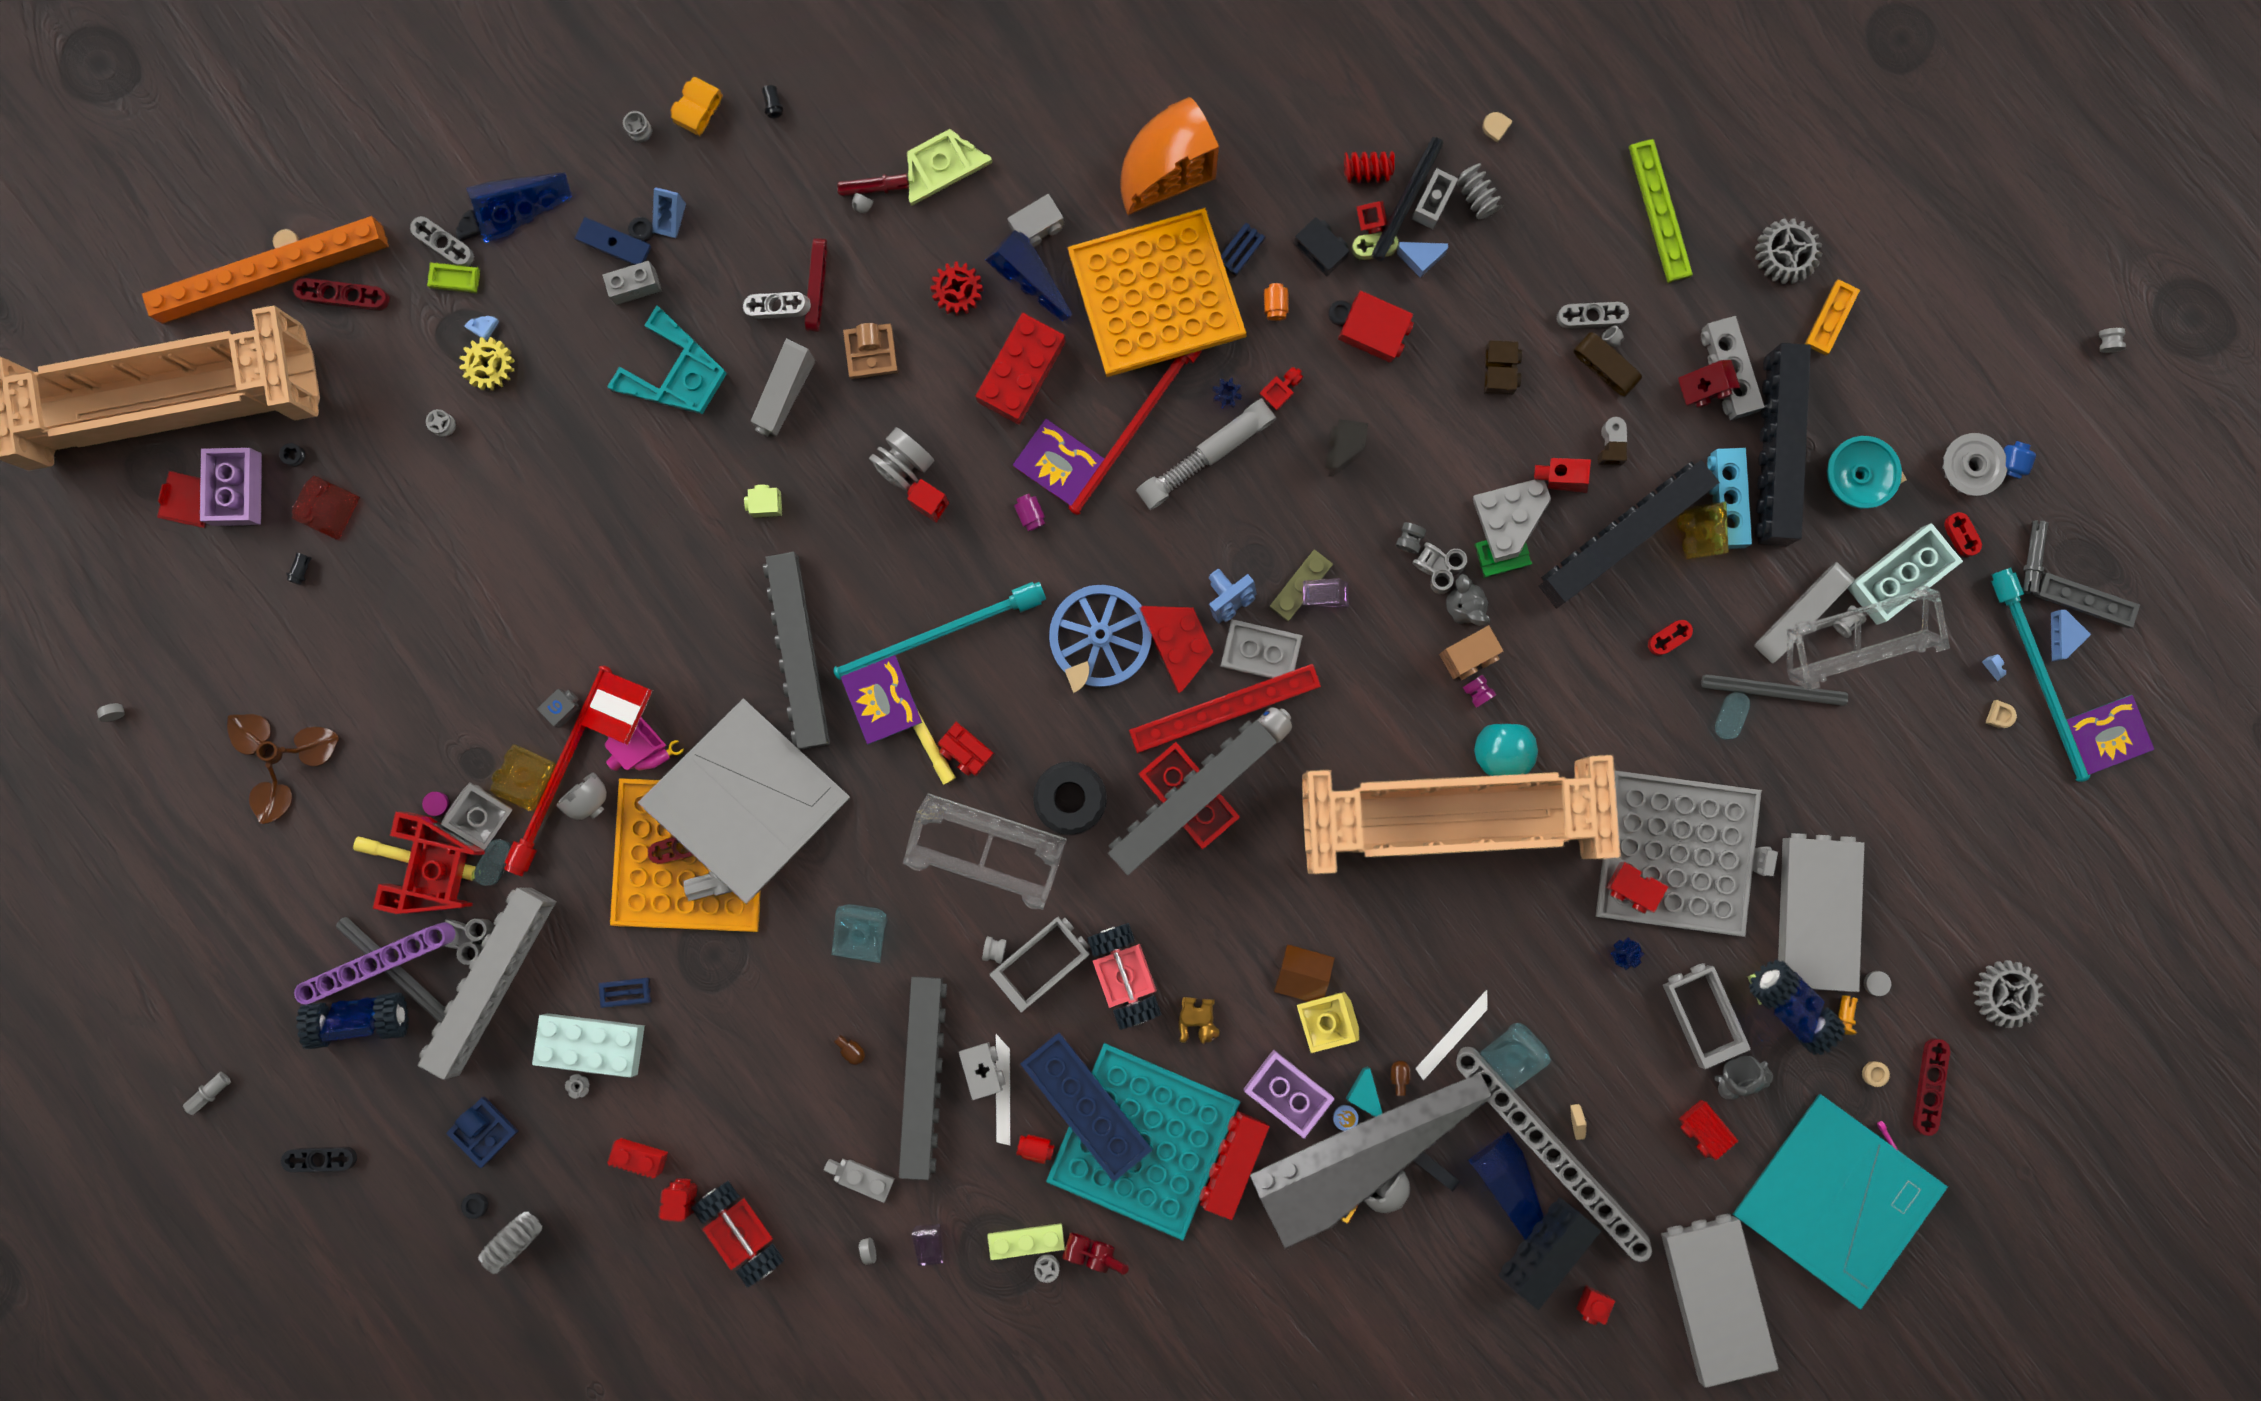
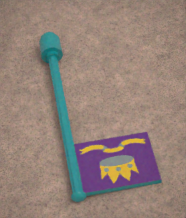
M2008 568L1991 574L1993 578L1991 582L1999 603L2005 601L2006 606L2008 605L2077 777L2075 780L2078 782L2087 781L2092 773L2154 750L2133 695L2123 697L2074 717L2065 718L2019 602L2021 601L2020 596L2024 592L2016 572L2013 573L2012 569Z
M1030 582L1011 590L1013 595L1009 596L1007 600L838 668L835 666L834 675L843 682L867 745L922 723L896 655L1012 608L1014 610L1019 609L1021 613L1041 605V602L1046 600L1040 582L1035 584Z

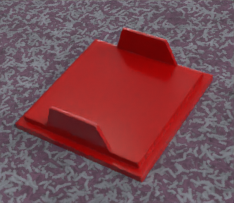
M169 471L165 484H162L158 497L160 507L157 518L205 528L206 523L200 521L201 478Z

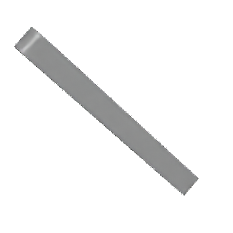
M1472 1047L1460 1049L1456 1061L1459 1071L1466 1078L1480 1073L1481 1075H1489L1492 1080L1486 1086L1492 1096L1487 1100L1490 1105L1632 1259L1638 1262L1648 1260L1652 1250L1650 1239L1477 1050ZM1464 1056H1471L1475 1062L1472 1065H1465L1461 1059ZM1498 1093H1505L1509 1099L1505 1102H1499L1495 1096ZM1520 1111L1523 1112L1526 1115L1525 1119L1518 1121L1515 1120L1512 1115L1515 1112ZM1533 1130H1539L1543 1133V1136L1539 1139H1533L1529 1134ZM1550 1149H1557L1560 1155L1552 1158L1547 1155V1152ZM1571 1167L1576 1169L1577 1173L1574 1176H1567L1564 1171ZM1585 1186H1590L1594 1189V1192L1586 1195L1581 1190ZM1602 1205H1608L1612 1208L1608 1213H1601L1598 1209ZM1619 1224H1626L1629 1228L1625 1232H1619L1616 1230V1227ZM1636 1243L1646 1245L1645 1249L1641 1251L1635 1250L1633 1246Z

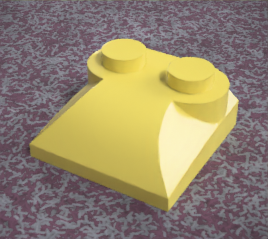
M1345 992L1297 1005L1311 1053L1359 1040L1357 1019L1351 1000Z

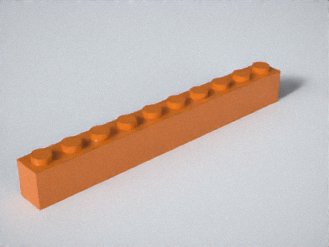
M370 216L142 293L149 317L160 323H165L389 247L382 224Z

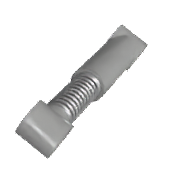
M1263 399L1257 400L1240 416L1196 447L1197 451H1194V454L1191 453V456H1188L1187 459L1184 458V461L1180 462L1181 464L1177 463V467L1174 466V469L1171 468L1170 472L1167 471V474H1163L1159 478L1154 476L1148 479L1136 489V492L1147 507L1153 510L1168 499V493L1173 490V487L1177 488V484L1180 485V482L1183 483L1184 479L1190 478L1191 474L1197 473L1198 469L1201 470L1200 467L1204 468L1205 464L1213 465L1252 435L1264 430L1276 420L1275 415Z

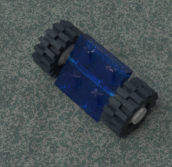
M1774 960V963L1769 961L1766 967L1764 965L1760 967L1762 969L1760 972L1756 970L1754 973L1756 977H1752L1750 980L1752 984H1749L1750 992L1767 1008H1775L1774 1014L1796 1035V1039L1810 1053L1822 1055L1824 1050L1828 1053L1831 1051L1830 1047L1834 1046L1836 1048L1838 1046L1836 1042L1842 1041L1843 1037L1841 1035L1845 1034L1843 1029L1845 1025L1832 1010L1823 1007V999L1782 960Z
M397 992L378 995L375 998L366 997L360 1000L339 1001L332 1003L330 1010L328 1005L322 1002L302 1005L297 1012L299 1016H296L298 1021L296 1029L299 1030L297 1036L300 1037L299 1042L306 1050L328 1047L331 1044V1040L373 1035L375 1027H377V1034L382 1039L404 1037L409 1026L407 1024L409 1017H407L408 1009H406L405 997L402 993Z

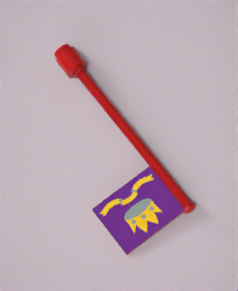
M1203 350L1176 357L1105 459L1045 419L1012 466L1067 503L1069 510L1073 514L1080 515L1083 506L1183 365H1187L1188 362L1193 364Z

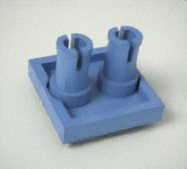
M1220 569L1215 570L1209 576L1210 585L1219 595L1209 604L1212 616L1218 624L1223 620L1225 622L1229 621L1235 616L1237 609L1242 605L1246 607L1255 600L1254 596L1257 595L1255 583L1248 574L1235 584H1232Z

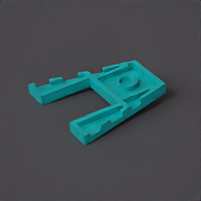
M656 306L644 326L683 348L682 353L664 383L658 389L619 367L607 387L612 391L703 414L727 373L659 306Z

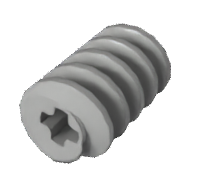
M1481 163L1475 164L1463 171L1458 176L1459 179L1456 183L1458 187H1463L1461 190L1462 194L1468 195L1466 201L1473 203L1471 206L1472 211H1478L1476 214L1477 219L1487 218L1503 206L1497 205V202L1501 199L1500 196L1492 197L1496 188L1487 189L1491 180H1482L1487 174L1486 171L1477 172L1482 166Z

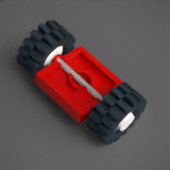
M728 1180L717 1189H713L691 1209L702 1224L719 1212V1217L705 1226L703 1231L731 1270L749 1258V1261L736 1271L744 1285L749 1288L772 1272L773 1269L784 1261V1258L774 1244H771L759 1254L757 1253L760 1248L773 1238L745 1198L730 1209H724L740 1197Z

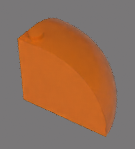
M1191 97L1172 104L1156 115L1141 129L1131 143L1125 156L1121 173V195L1128 215L1216 179L1219 145L1204 114Z

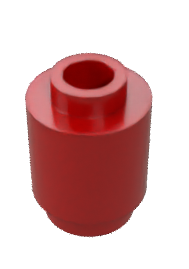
M1029 1134L1027 1136L1021 1135L1016 1155L1022 1156V1159L1045 1164L1046 1160L1051 1161L1054 1146L1050 1145V1139Z

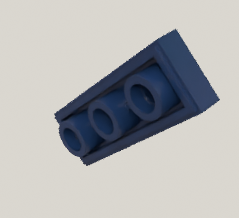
M584 217L575 236L576 241L633 265L645 262L652 248L648 243ZM617 241L615 246H611L612 242Z

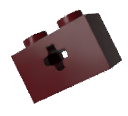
M1720 360L1678 377L1686 405H1696L1697 408L1711 404L1710 399L1718 397V399L1733 395V390L1740 388L1732 360Z

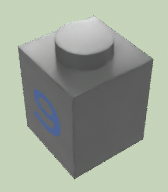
M558 688L537 710L554 727L561 728L581 707L576 703L579 699L570 690L565 691Z

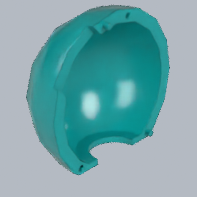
M1518 724L1487 725L1478 735L1474 748L1476 762L1489 776L1528 774L1536 764L1538 755L1536 738L1527 726Z

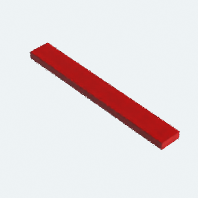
M1310 664L1130 729L1129 732L1136 752L1139 753L1319 688L1321 685L1314 665Z

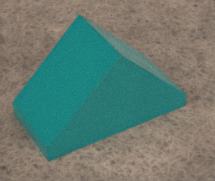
M1364 1067L1346 1099L1377 1117L1382 1114L1371 1069Z

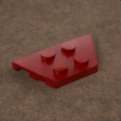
M1139 607L1177 693H1180L1213 653L1211 645L1194 608Z

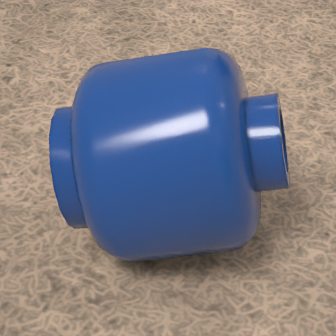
M2016 441L2015 445L2004 447L2006 475L2021 479L2022 475L2030 474L2036 459V453L2029 450L2031 445Z

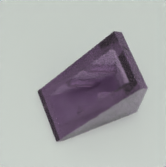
M1341 579L1303 581V605L1349 607L1348 582Z
M940 1224L915 1226L912 1231V1239L918 1265L943 1264Z

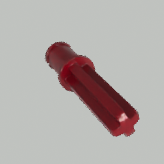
M883 174V177L837 183V190L840 196L885 191L886 194L891 190L909 189L908 174L895 176Z

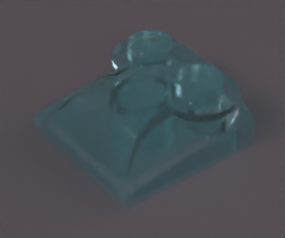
M853 904L838 906L835 916L831 955L880 963L885 927L887 925V914L877 908Z
M1520 1023L1510 1025L1506 1032L1480 1052L1483 1058L1513 1090L1548 1066L1551 1061L1547 1048L1528 1027Z

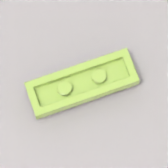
M1062 1223L988 1233L991 1260L1065 1250Z

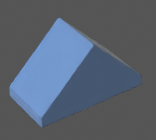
M655 187L653 200L654 233L677 237L686 206L679 193Z
M1399 242L1397 255L1419 277H1422L1445 255L1448 244Z
M2058 610L2051 613L2052 661L2067 659L2091 635L2067 610Z

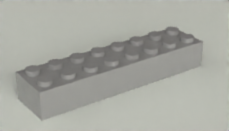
M517 888L511 891L506 900V903H508L504 912L498 914L494 921L495 928L492 934H488L482 942L481 947H483V950L479 956L472 960L469 966L471 970L469 975L459 983L457 987L458 994L455 1000H451L444 1011L446 1014L442 1023L439 1022L432 1032L434 1037L431 1043L422 1049L419 1055L421 1060L418 1066L443 1080L461 1074L557 901L533 888Z

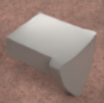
M1769 846L1755 848L1753 871L1762 876H1773L1778 852L1773 851Z

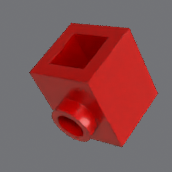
M1383 201L1356 206L1361 231L1368 229L1369 234L1383 231L1382 226L1387 225Z
M1585 1285L1576 1309L1583 1315V1320L1597 1325V1322L1606 1325L1615 1301L1609 1295Z

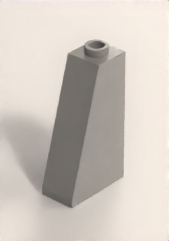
M787 338L751 419L752 424L756 427L755 431L766 437L769 434L776 437L815 363V359L809 349Z

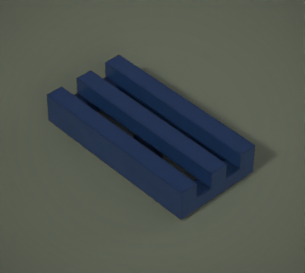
M1245 223L1221 254L1224 267L1237 276L1263 242L1265 236L1263 234L1260 235L1256 229H1252L1248 223ZM1248 232L1249 235L1242 242V244L1239 246V248L1236 250L1233 256L1229 259V261H1224L1227 258V256L1231 253V251L1234 249V247L1237 245V243L1244 236V234ZM1252 238H1256L1257 240L1235 268L1232 267V264Z
M640 978L598 983L600 1007L650 1003V979ZM643 983V988L605 992V987ZM644 993V998L606 1002V997Z

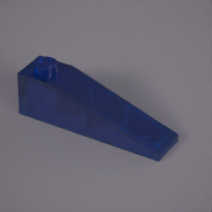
M565 172L491 181L466 188L484 243L511 235L521 225L532 222L533 218L540 213L551 210L572 196Z
M1014 230L993 250L985 261L1008 281L1012 278L1016 280L1021 286L1020 290L1025 294L1036 295L1038 303L1061 321L1070 318L1072 312L1034 246L1029 243V238L1024 233Z
M1507 1131L1470 1158L1468 1162L1526 1240L1532 1233L1534 1226L1544 1216L1524 1154Z

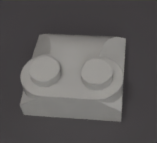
M469 782L446 813L441 825L485 850L513 809L485 792L480 786Z

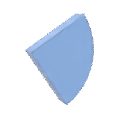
M483 316L471 319L464 327L487 341L500 321L491 316Z
M2000 655L1989 656L1982 661L1997 681L2006 675V670L2002 669L2004 661Z

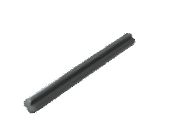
M1708 674L1703 675L1701 679V686L1708 689L1842 706L1847 705L1848 693Z
M344 917L337 922L336 928L365 955L380 949L349 918ZM400 965L384 972L435 1020L442 1023L446 1016L444 1013L445 1007Z

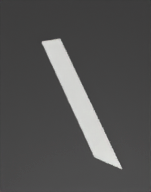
M1487 990L1415 1068L1423 1080L1487 1011Z
M996 1034V1051L999 1059L996 1061L997 1071L1002 1070L1005 1079V1085H1002L1003 1090L996 1093V1142L1010 1145V1049Z

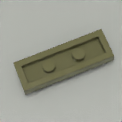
M1314 549L1269 608L1289 622L1332 567L1333 563Z

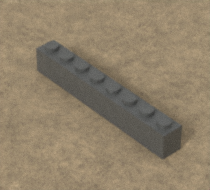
M795 552L765 557L766 564H763L765 578H769L770 587L767 588L769 602H773L774 611L771 612L773 626L777 625L778 635H775V643L777 649H781L782 659H779L781 673H785L786 683H783L785 697H789L790 707H787L788 718L794 724V731H791L792 742L800 750L830 745L799 558Z
M1250 720L1239 729L1241 734L1235 740L1232 737L1227 739L1220 746L1222 751L1216 757L1213 753L1201 763L1204 767L1198 773L1194 770L1183 779L1185 784L1179 790L1176 787L1171 789L1164 796L1167 800L1161 806L1157 803L1146 812L1148 817L1142 823L1137 820L1127 829L1130 833L1123 840L1119 836L1109 845L1111 850L1108 854L1127 875L1134 871L1277 743L1258 720L1253 724Z
M911 977L899 1178L929 1180L931 1173H936L937 1160L932 1158L933 1148H937L938 1133H934V1123H939L940 1109L935 1108L936 1098H940L941 1083H937V1073H942L943 1059L938 1057L939 1048L944 1046V1033H940V1024L945 1023L946 1009L942 1008V998L947 996V984L943 983V978Z

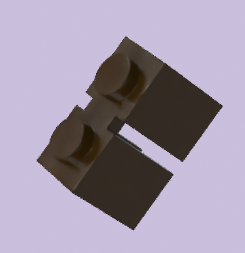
M1489 340L1485 351V368H1488V371H1485L1484 394L1513 395L1517 388H1520L1521 373H1518L1517 364H1521L1522 349H1518L1519 342Z

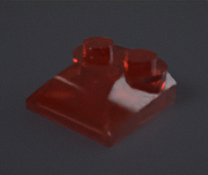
M313 476L304 484L293 506L292 519L339 540L360 497Z

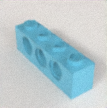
M1746 448L1716 449L1707 460L1709 470L1720 482L1709 491L1710 495H1713L1710 515L1714 519L1715 528L1712 529V541L1716 543V549L1746 548L1752 544ZM1724 469L1731 473V480L1723 477L1722 471ZM1725 493L1730 494L1732 496V504H1728L1725 502ZM1726 517L1733 519L1734 528H1729L1726 525Z

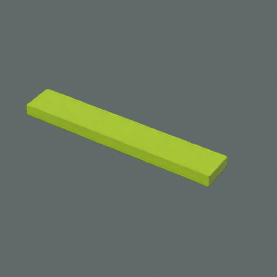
M1654 139L1632 144L1629 146V151L1667 283L1689 278L1693 275Z

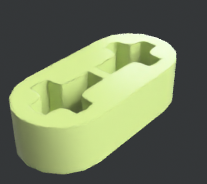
M1382 233L1358 236L1352 246L1353 255L1362 260L1372 259V252ZM1396 236L1385 257L1395 253L1398 247ZM1361 242H1364L1365 246L1373 245V247L1367 248L1365 253H1362V249H1357Z

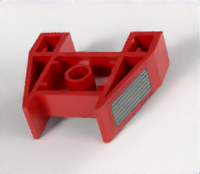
M396 812L390 836L413 841L403 886L378 884L373 909L402 914L472 906V902L457 899L467 854L484 855L485 851L444 827L431 817L411 812Z

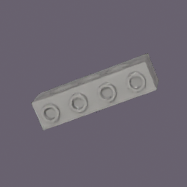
M1736 316L1708 323L1701 332V341L1704 346H1707L1709 352L1708 363L1710 365L1720 360H1732L1742 391V397L1735 395L1732 391L1733 395L1723 398L1722 406L1725 414L1729 415L1730 420L1758 413L1764 408V404ZM1719 341L1727 344L1728 351H1724L1719 347Z

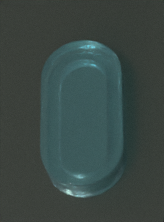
M1735 692L1725 698L1715 723V731L1720 738L1729 740L1736 738L1740 734L1750 708V701L1745 694Z
M496 839L488 844L485 854L482 855L474 872L475 879L479 884L492 886L500 880L506 865L504 863L511 848L509 842Z

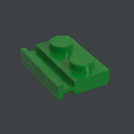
M1487 540L1474 544L1484 578L1532 565L1526 543L1518 557L1494 562Z

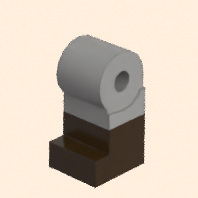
M1612 417L1604 424L1601 430L1602 436L1605 439V450H1602L1598 455V465H1623L1627 461L1626 423L1620 417Z

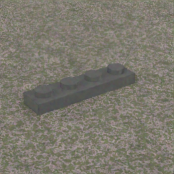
M2050 573L2042 575L2039 594L2035 596L2128 629L2133 628L2140 604Z

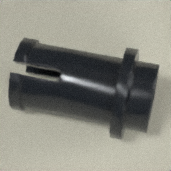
M775 85L763 87L762 94L766 105L764 109L765 114L769 118L780 117L783 106L779 102L777 87Z
M296 553L290 572L286 573L288 576L286 580L301 585L302 581L306 580L304 576L312 558Z

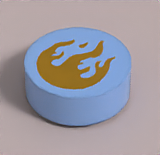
M1342 1105L1334 1111L1333 1122L1337 1128L1346 1131L1357 1125L1358 1114L1351 1106Z

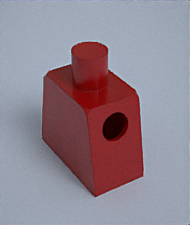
M1551 458L1550 466L1535 465L1534 480L1549 481V489L1587 493L1591 460ZM1562 472V473H1564L1565 475H1564V476H1557L1556 473Z

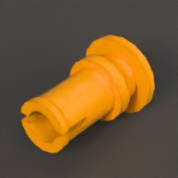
M1843 995L1841 997L1838 1017L1845 1025V1028H1843L1845 1030L1844 1035H1856L1857 1031L1853 1030L1852 1026L1856 1024L1854 1015L1858 999L1854 997L1850 999L1851 996Z

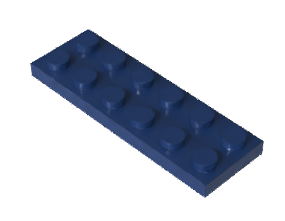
M1060 1032L1020 1063L1113 1182L1153 1151Z

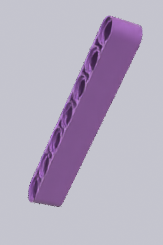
M443 922L416 932L300 983L295 988V998L299 1003L306 1005L335 994L451 943L455 938V929L451 924ZM437 930L441 932L442 940L437 937ZM416 940L420 943V950L416 947ZM394 949L397 950L399 954L398 959L394 955ZM373 959L377 962V968L373 965ZM352 968L354 969V971H355V973H356V977H354V976L352 975V972H351V969H352ZM330 977L334 981V986H332L330 982ZM309 987L313 991V996L309 992Z

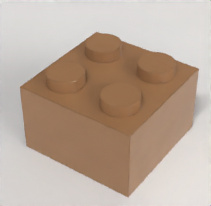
M1487 626L1446 648L1439 655L1452 678L1460 677L1463 680L1478 671L1477 666L1481 665L1482 668H1485L1500 659L1498 655L1503 652V649L1490 626Z

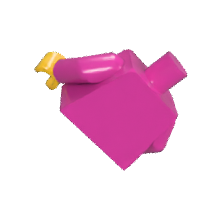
M641 717L628 745L608 737L605 747L612 756L606 763L614 771H617L621 766L626 770L633 768L639 771L652 769L669 760L671 755H681L684 748L679 752H673L672 746L679 743V741L674 740L669 744L668 749H663L667 745Z

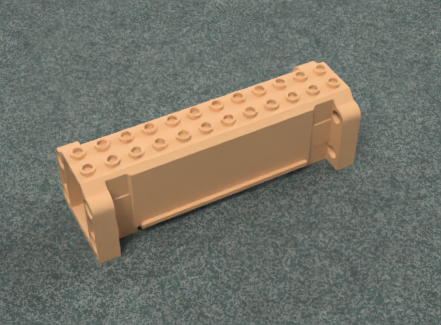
M276 306L252 309L255 330L237 334H231L230 331L39 366V372H33L0 357V460L26 470H36L52 467L54 465L55 451L69 447H84L274 410L292 420L317 417L320 394L313 351L307 340L306 331L303 325Z
M1613 755L1592 756L1576 760L1574 779L1559 778L1558 773L1392 781L1360 783L1361 788L1351 791L1332 792L1330 770L1306 772L1302 775V803L1308 874L1337 872L1335 852H1365V857L1560 847L1563 846V841L1578 840L1582 859L1620 857Z

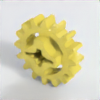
M480 337L479 344L471 341L472 348H464L467 355L460 356V359L465 362V364L460 366L461 370L466 371L463 377L466 380H470L469 383L472 386L478 385V388L481 390H485L486 385L490 390H494V384L503 387L502 380H510L507 373L514 372V369L509 366V364L515 362L512 357L508 356L511 354V351L508 348H504L505 344L501 341L496 343V340L492 337L489 338L488 342L483 337ZM492 349L491 352H485L484 350ZM485 375L490 377L488 379L479 378V376L483 377Z

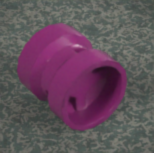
M1484 675L1479 676L1463 687L1466 694H1470L1473 698L1472 703L1476 708L1497 695L1486 684L1487 680Z

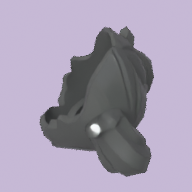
M1466 574L1459 575L1458 579H1456L1457 588L1446 599L1447 611L1453 617L1454 622L1458 624L1473 623L1478 626L1490 623L1491 619L1486 615L1488 600L1485 597L1484 591L1479 586L1474 585Z
M1747 1055L1729 1060L1724 1065L1723 1075L1714 1076L1715 1081L1719 1082V1094L1725 1099L1735 1100L1739 1096L1754 1095L1762 1088L1768 1087L1773 1080V1073L1767 1067L1769 1063L1766 1061L1759 1063L1755 1058Z

